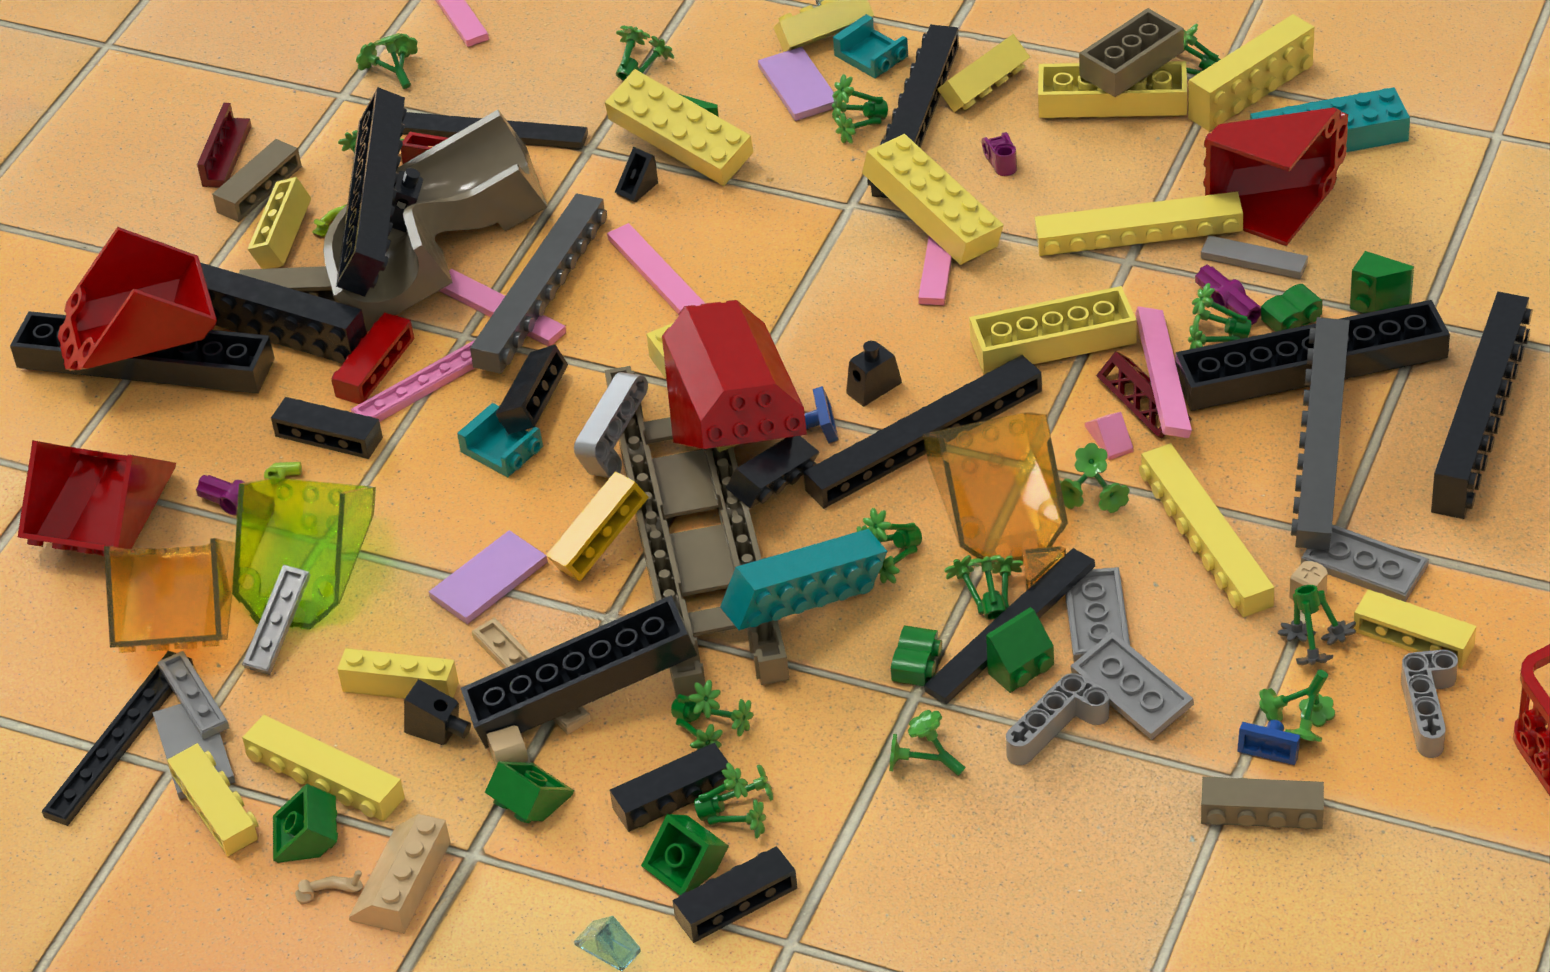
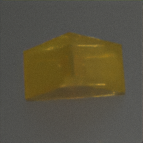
M1058 546L1022 550V569L1026 591L1066 555V548Z

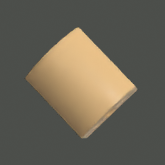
M1304 561L1290 578L1289 598L1293 600L1295 590L1304 585H1315L1318 591L1323 590L1326 595L1328 576L1326 568L1317 562Z
M513 725L486 734L495 766H497L499 761H528L527 750L518 726Z

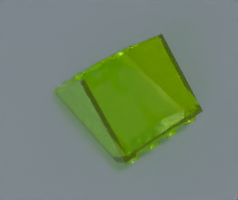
M274 477L239 484L232 594L251 613L250 616L256 624H259L283 565L308 571L311 575L290 625L291 628L312 629L340 604L374 516L376 487Z

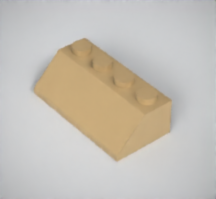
M417 814L395 827L349 915V921L405 934L451 843L446 820Z

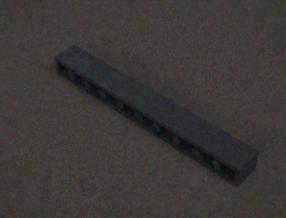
M930 24L927 34H923L922 47L917 49L916 62L911 64L910 77L905 79L904 93L899 95L898 108L893 110L892 123L887 125L886 139H882L881 144L906 134L921 148L941 95L937 89L946 82L959 48L958 27ZM869 179L867 180L868 186H871L872 196L888 198Z
M1023 355L1008 361L995 370L965 384L963 387L803 471L805 491L823 509L1040 393L1042 391V372Z

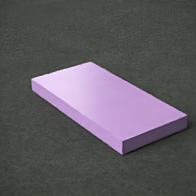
M802 47L758 60L759 69L795 121L833 109L832 104L834 100L832 95L834 92Z
M509 530L429 591L430 599L464 623L469 624L548 562L547 556Z

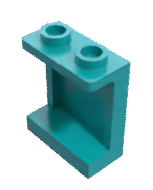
M867 14L833 36L834 56L875 79L908 57V39L902 36L894 41L874 30L873 17Z
M492 402L457 433L460 452L508 478L543 447L541 431L539 428L534 427L529 432L523 430L508 434L496 416L500 406Z

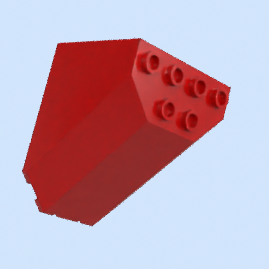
M1326 108L1218 124L1212 133L1207 134L1204 140V147L1206 148V157L1203 164L1206 167L1203 181L1205 196L1238 192L1243 211V231L1287 246L1334 188L1337 180V170L1343 164L1346 156L1348 114L1336 108Z
M117 227L66 301L64 309L66 319L60 326L58 339L61 344L60 348L65 369L69 371L89 369L204 339L207 333L215 327L217 320L198 255Z
M729 300L724 303H705L699 306H684L675 322L662 335L673 443L708 449L807 435L804 406L765 323L738 300Z
M32 440L17 537L27 539L28 545L43 547L44 542H50L54 549L77 551L118 558L119 553L129 554L175 470L176 463L130 454L120 455Z

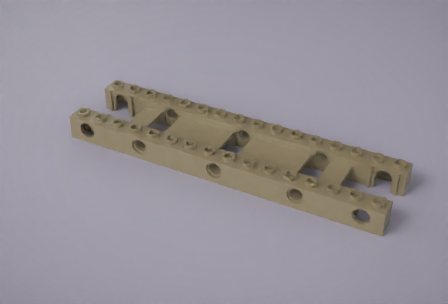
M631 366L604 370L607 388L617 373L635 374L631 370ZM640 403L618 441L626 477L635 481L649 497L637 511L635 517L654 602L672 595L697 652V656L669 668L677 698L679 694L685 696L697 694L694 686L696 682L700 683L703 688L705 685L703 663H700L697 637L694 636L737 629L720 607L688 613L683 596L726 589L735 567L761 560L762 558L748 506L726 489L735 469L738 468L733 447L721 452L715 447L652 458L649 445L647 444L673 439L671 418L643 422L642 406ZM718 509L720 525L669 534L665 518ZM778 620L762 623L757 627L747 628L750 653L754 654L756 678L760 679L761 685L789 680L787 655Z

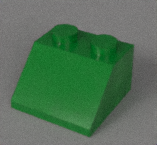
M1365 251L1352 269L1350 309L1361 313H1369L1411 304L1414 266Z
M1031 607L986 635L988 674L1009 693L1025 686L1031 679L1047 672L1054 665V645L1035 610Z
M499 761L485 793L494 799L493 803L497 806L513 811L516 819L524 823H530L531 821H544L566 802L575 790L534 763Z
M306 784L273 815V861L281 863L319 858L336 844L338 839L336 796Z
M667 814L641 866L681 895L699 887L717 871L729 845L688 815Z

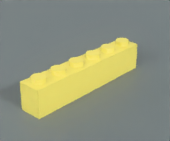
M263 715L242 737L246 755L252 761L261 762L277 773H284L292 777L299 784H309L336 796V799L343 805L361 810L368 817H375L384 822L405 798L401 779L266 715Z

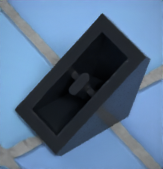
M633 147L615 193L637 202L658 184L655 156Z

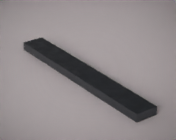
M406 112L402 122L405 125L403 134L415 132L449 138L482 118ZM507 120L526 145L582 149L588 136L587 127Z
M1072 548L924 684L925 692L944 704H948L988 666L986 635L1030 607L1035 610L1038 618L1043 616L1095 567V560Z
M167 651V653L161 660L168 658L176 653ZM188 657L189 661L193 665L192 658ZM158 664L42 810L44 818L68 826L153 718V712L158 711L171 695L173 690L160 671Z

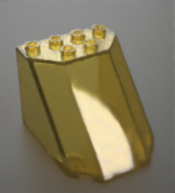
M1024 412L923 434L927 459L961 548L980 559L986 556L1000 555L1005 561L1006 557L1011 555L1013 556V561L1020 560L1024 562L1031 558L1047 557L1056 539L1068 525L1047 414Z
M213 538L210 539V544L175 548L123 549L104 546L110 648H118L119 653L136 652V647H146L147 651H169V645H174L175 649H196L197 643H202V647L220 646L219 641L228 639L238 549L237 543Z

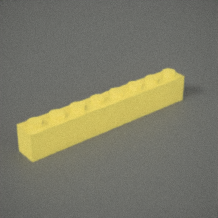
M1238 192L1036 216L1035 231L1039 256L1240 232L1243 231V211Z
M1170 443L1141 453V466H1139L1141 478L1144 481H1148L1155 498L1162 501L1167 515L1174 518L1179 532L1182 535L1185 534L1188 538L1193 552H1197L1200 555L1205 569L1211 571L1214 575L1218 588L1223 589L1228 595L1231 606L1237 608L1242 617L1274 607L1273 584L1173 445Z

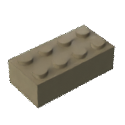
M1147 8L1079 53L1080 77L1110 95L1117 97L1184 52V28Z

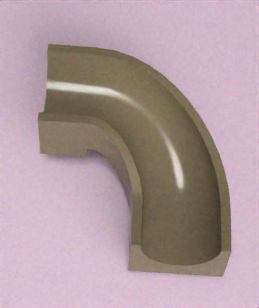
M499 110L494 111L397 168V173L399 171H406L408 168L418 170L423 183L416 204L405 208L406 204L398 201L397 206L404 209L403 218L407 231L403 232L392 228L388 239L391 240L390 246L385 255L389 258L384 271H379L376 286L374 289L370 288L365 297L336 287L347 205L337 214L329 226L324 240L323 253L333 294L340 303L362 309L366 332L371 330L373 324L379 320L384 312L397 315L453 283L443 250L435 242L436 234L443 231L479 229L495 223H499L503 230L507 231L547 208L527 147Z

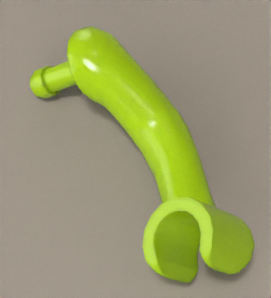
M346 205L330 210L320 220L315 219L314 224L317 227L312 233L325 237L330 226L329 223L335 219L337 214Z

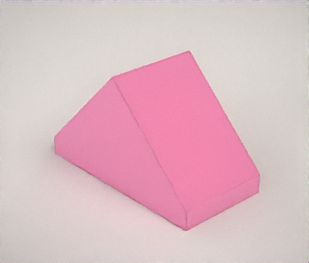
M1121 412L1108 414L1085 422L1086 429L1098 446L1107 451L1108 460L1133 452V445Z

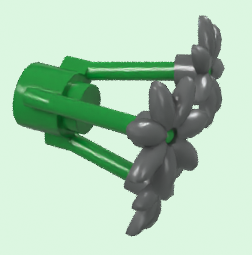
M1304 585L1298 587L1293 594L1294 620L1291 624L1281 623L1283 629L1279 630L1278 634L1280 636H1287V641L1289 642L1294 641L1296 637L1300 641L1306 642V636H1308V655L1296 658L1298 665H1314L1316 662L1326 663L1333 658V655L1319 654L1318 648L1315 647L1314 635L1316 632L1313 631L1311 614L1316 613L1319 610L1320 604L1322 605L1331 623V626L1327 628L1329 633L1321 637L1323 641H1327L1328 645L1334 644L1337 640L1343 643L1346 640L1345 636L1355 634L1356 630L1353 628L1356 626V622L1353 621L1346 625L1344 620L1341 622L1337 621L1326 601L1324 591H1318L1315 585ZM1300 610L1305 615V624L1300 620Z

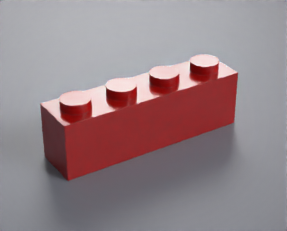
M383 313L379 320L373 324L366 336L360 340L354 351L347 356L338 371L334 372L331 382L335 397L356 404H361L368 399L415 339L411 320Z

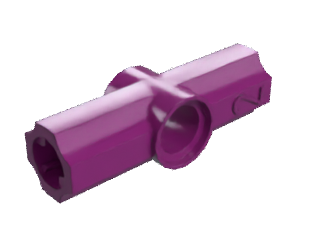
M1208 264L1201 267L1200 271L1195 275V282L1201 288L1210 283V288L1215 289L1211 295L1213 302L1237 314L1247 316V319L1251 320V325L1257 322L1261 316V307L1246 295V291L1240 281L1237 279L1229 281L1213 266L1210 267Z
M203 475L198 480L197 496L218 503L230 515H237L238 512H242L261 520H269L273 515L276 506L275 500L252 491L251 487L242 480H235L233 483L211 475Z

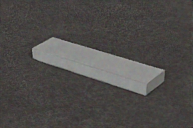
M1210 235L1201 250L1202 259L1301 279L1308 263V256Z
M287 565L282 566L242 663L244 668L268 675L271 674L311 575L308 571Z
M184 651L157 662L160 671L203 740L229 729L228 721Z

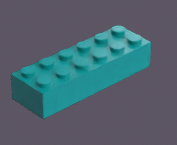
M1395 87L1250 114L1251 120L1326 108L1339 109L1341 112L1348 114L1346 152L1409 141L1410 116Z
M866 529L737 566L720 608L738 630H743L749 627H757L762 623L772 620L777 621L782 617L792 614H800L812 608L823 607L832 602L843 601L852 596L866 594L874 587V582L879 570L883 566V561L888 551L872 532Z

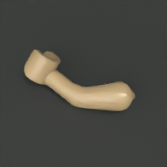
M359 870L355 871L354 878L329 876L313 882L301 880L298 884L299 890L295 892L296 898L300 904H305L312 901L314 898L313 892L319 890L339 889L350 893L358 892L363 887L362 882L359 880L362 872Z

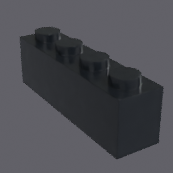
M556 345L529 353L497 410L496 416L508 434L535 427L568 367V363Z
M289 397L283 399L271 417L275 437L366 459L371 457L383 438L380 422L377 418Z
M801 436L787 437L736 468L726 489L749 508L758 503L763 504L772 494H779L789 483L791 485L795 484L804 475L803 471L816 465L817 463L814 461L819 451Z
M712 743L610 789L612 808L628 832L638 827H643L649 822L694 803L699 795L708 793L724 784V780L727 778L723 775L722 770H727L726 763L729 762L717 745Z
M777 846L768 851L761 852L755 858L741 865L734 866L730 871L716 878L709 879L703 885L685 892L672 900L675 919L691 941L695 943L797 889L796 870Z

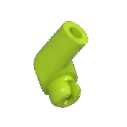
M301 462L274 463L265 470L264 480L268 484L273 485L278 484L288 475H301Z

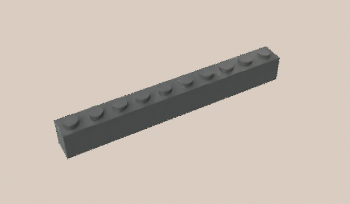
M578 193L574 195L470 347L473 368L502 374L506 366L512 362L514 354L518 348L522 347L528 333L533 331L538 317L543 316L545 308L555 298L557 290L565 283L567 275L575 268L577 260L581 254L585 253L587 245L591 239L595 238L597 230L605 223L607 210L604 209V200L602 198Z
M1317 317L1316 328H1310L1309 344H1314V349L1308 348L1307 364L1312 365V369H1306L1305 385H1310V390L1304 389L1303 406H1308V411H1302L1301 427H1306V432H1300L1299 448L1304 449V454L1298 453L1297 470H1302V475H1296L1295 491L1300 492V497H1294L1293 513L1298 514V519H1292L1291 536H1296L1295 547L1328 551L1330 549L1349 320Z

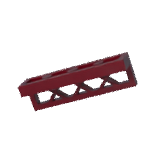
M223 102L197 163L202 187L220 188L230 179L251 129L250 118H234L231 103Z
M1115 351L1096 376L1157 437L1162 439L1165 436L1162 433L1161 426L1158 428L1155 425L1158 411L1150 377L1130 358ZM1117 366L1119 368L1118 379L1110 381L1107 376ZM1133 382L1134 394L1126 396L1125 384ZM1149 398V410H1140V399Z

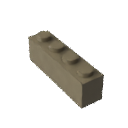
M278 139L271 142L212 194L217 213L240 222L272 193L277 181L289 179L302 167L298 148Z
M326 266L245 269L239 271V274L340 303L333 294Z
M1202 777L1201 824L1303 829L1323 828L1324 782Z

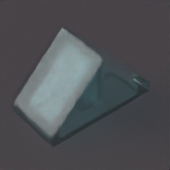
M614 916L592 921L574 940V945L621 972L641 952L639 945Z

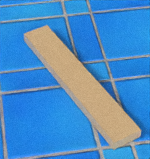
M496 618L472 631L475 641L503 669L532 657ZM581 706L552 720L568 735L590 722L591 717Z

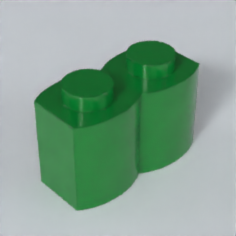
M1297 284L1290 287L1282 295H1277L1267 300L1261 306V320L1275 332L1301 327V325L1315 322L1317 317L1322 315L1323 300L1304 284Z
M904 625L891 663L892 681L924 686L928 679L934 676L936 668L934 660L935 657H940L942 651V640H938V630Z

